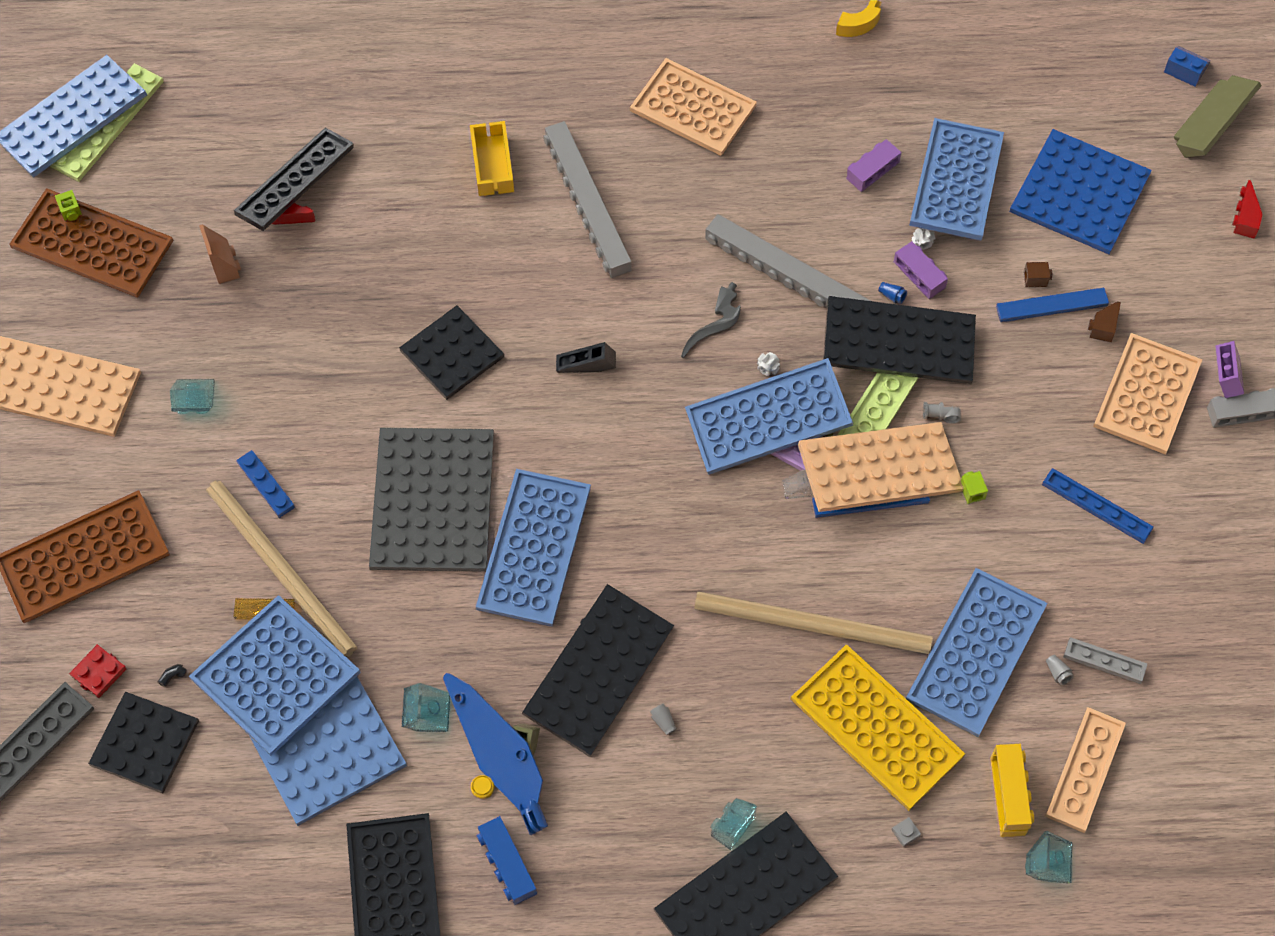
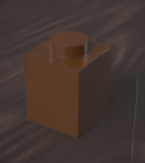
M1026 262L1024 268L1025 287L1048 286L1049 280H1052L1053 275L1052 269H1049L1048 262Z

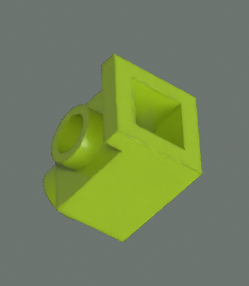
M73 190L55 195L64 220L73 221L79 215H82Z

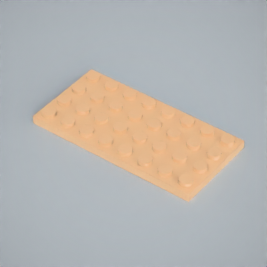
M0 336L1 410L115 437L140 377V369Z
M942 422L800 440L798 443L818 512L963 491L961 477Z

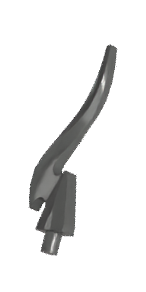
M731 282L727 288L723 286L720 288L715 314H721L723 318L700 328L692 334L683 349L682 358H685L689 350L703 338L729 329L736 324L740 316L741 305L736 308L731 306V303L737 298V293L734 292L737 287L735 283Z

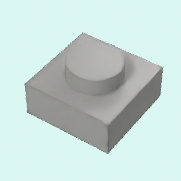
M910 817L892 827V832L903 847L921 836V833Z

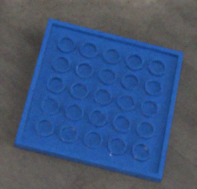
M1052 129L1009 212L1110 255L1152 170Z

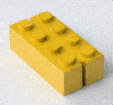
M505 121L489 123L491 136H487L486 123L470 125L479 196L495 195V191H498V194L514 192Z
M1021 744L996 745L990 761L1000 836H1026L1028 829H1031V825L1034 823V812L1030 810L1029 806L1032 797L1031 791L1027 790L1026 784L1029 782L1028 771L1024 770V763L1026 762L1025 750L1021 749Z

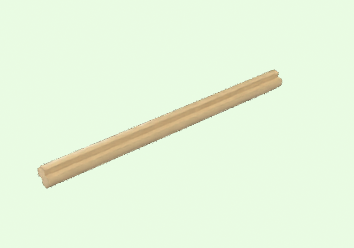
M221 481L212 482L210 487L206 489L211 498L328 641L345 657L348 658L353 655V652L357 650V646L223 483Z
M697 592L695 609L915 652L930 654L933 636L714 594Z

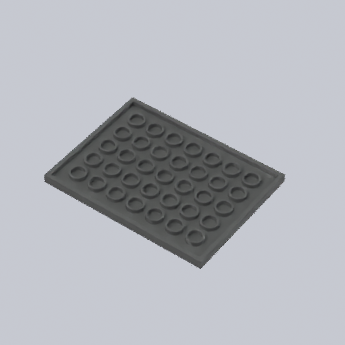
M380 428L369 558L370 570L486 572L494 429Z

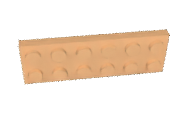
M1087 707L1045 817L1085 833L1126 725L1125 722Z

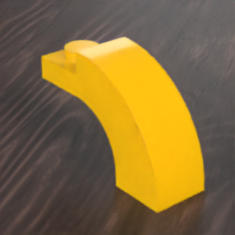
M870 0L868 6L859 13L842 12L837 23L836 35L855 37L872 30L880 20L882 2Z

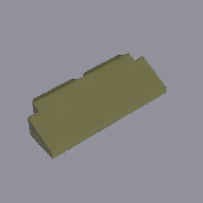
M1234 75L1228 81L1220 79L1174 135V139L1177 140L1176 145L1183 156L1206 155L1261 88V83Z

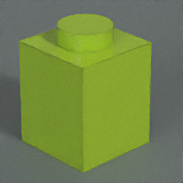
M971 471L965 473L961 477V484L967 504L985 500L988 489L981 472Z

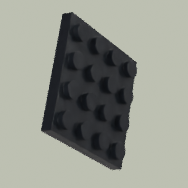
M458 305L399 347L400 352L446 400L504 358V353Z
M125 691L88 764L91 767L163 794L199 720L193 716Z

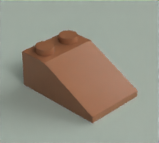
M199 225L218 284L240 278L238 273L241 270L239 262L233 258V256H236L234 246H229L228 240L205 225Z

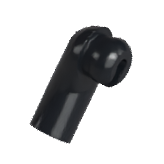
M182 664L166 668L157 683L166 687L173 676L183 677L187 669L182 667Z

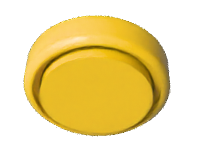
M479 775L472 780L471 792L475 797L485 799L492 795L494 783L489 776Z

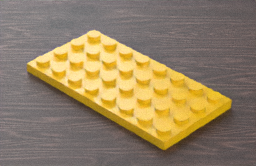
M847 644L791 696L790 700L908 811L965 756V753Z

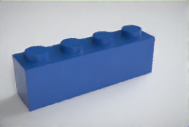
M499 816L478 826L479 834L476 835L480 845H485L488 850L485 855L490 865L494 863L497 869L494 873L498 882L503 881L506 887L503 891L507 900H512L514 905H517L537 895L536 887L501 817Z

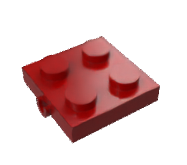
M97 644L69 674L80 683L81 688L85 691L89 690L97 698H100L127 668L117 660L116 656H113L112 653L109 654Z

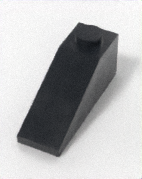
M605 342L556 355L557 373L603 372L616 368V351Z

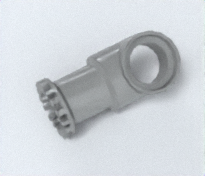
M924 402L923 409H925L923 410L925 411L923 412L924 419H927V417H939V419H944L947 423H958L961 421V409L959 407H944L943 402L939 404Z

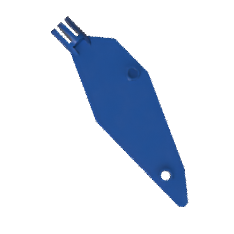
M446 673L443 677L444 683L479 769L492 779L494 785L520 811L529 835L548 827V824L538 803L543 779L528 742L470 684L450 673Z

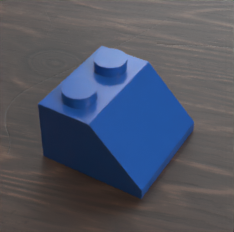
M1178 46L1175 47L1169 57L1164 73L1196 87L1211 60Z

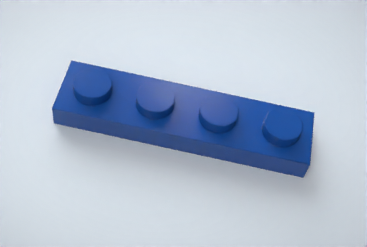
M252 450L236 460L239 467L278 518L295 508L293 502Z

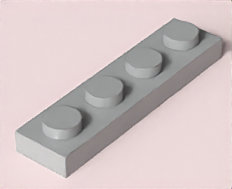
M1071 637L1068 640L1063 658L1139 684L1143 681L1147 663Z

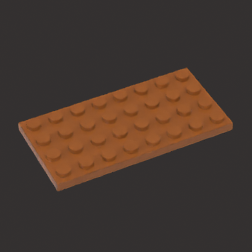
M46 188L10 242V247L138 298L173 243V238L78 200L77 203L82 215H79L73 221L64 220L55 195L60 193Z
M138 490L1 553L0 572L22 622L26 623L170 556V553Z

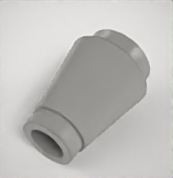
M1052 655L1046 660L1056 683L1065 685L1072 680V670L1056 655Z
M664 703L650 711L652 714L651 718L666 735L677 729L670 710Z

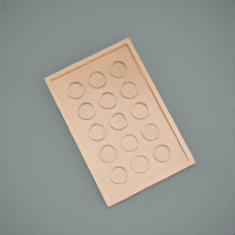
M665 58L630 106V111L722 156L755 109L757 102Z
M1131 333L1093 427L1166 455L1202 359Z

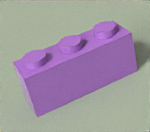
M887 139L882 143L876 144L872 151L863 154L856 163L850 164L847 169L846 179L860 192L864 191L900 163L901 151Z
M913 241L895 252L893 262L928 299L946 288L948 278L945 272L940 271L935 266L934 261L928 258L923 253L921 247L916 246Z
M1235 341L1216 345L1219 383L1225 398L1244 394L1241 360Z

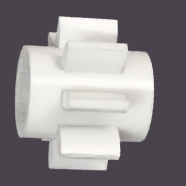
M917 228L913 233L912 241L915 245L920 246L921 249H928L934 243V231L930 232L928 229Z
M771 352L766 355L762 353L757 359L758 370L766 376L771 373L775 375L780 369L779 358Z

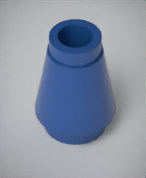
M882 282L878 289L880 293L895 304H902L907 296V290L898 285Z

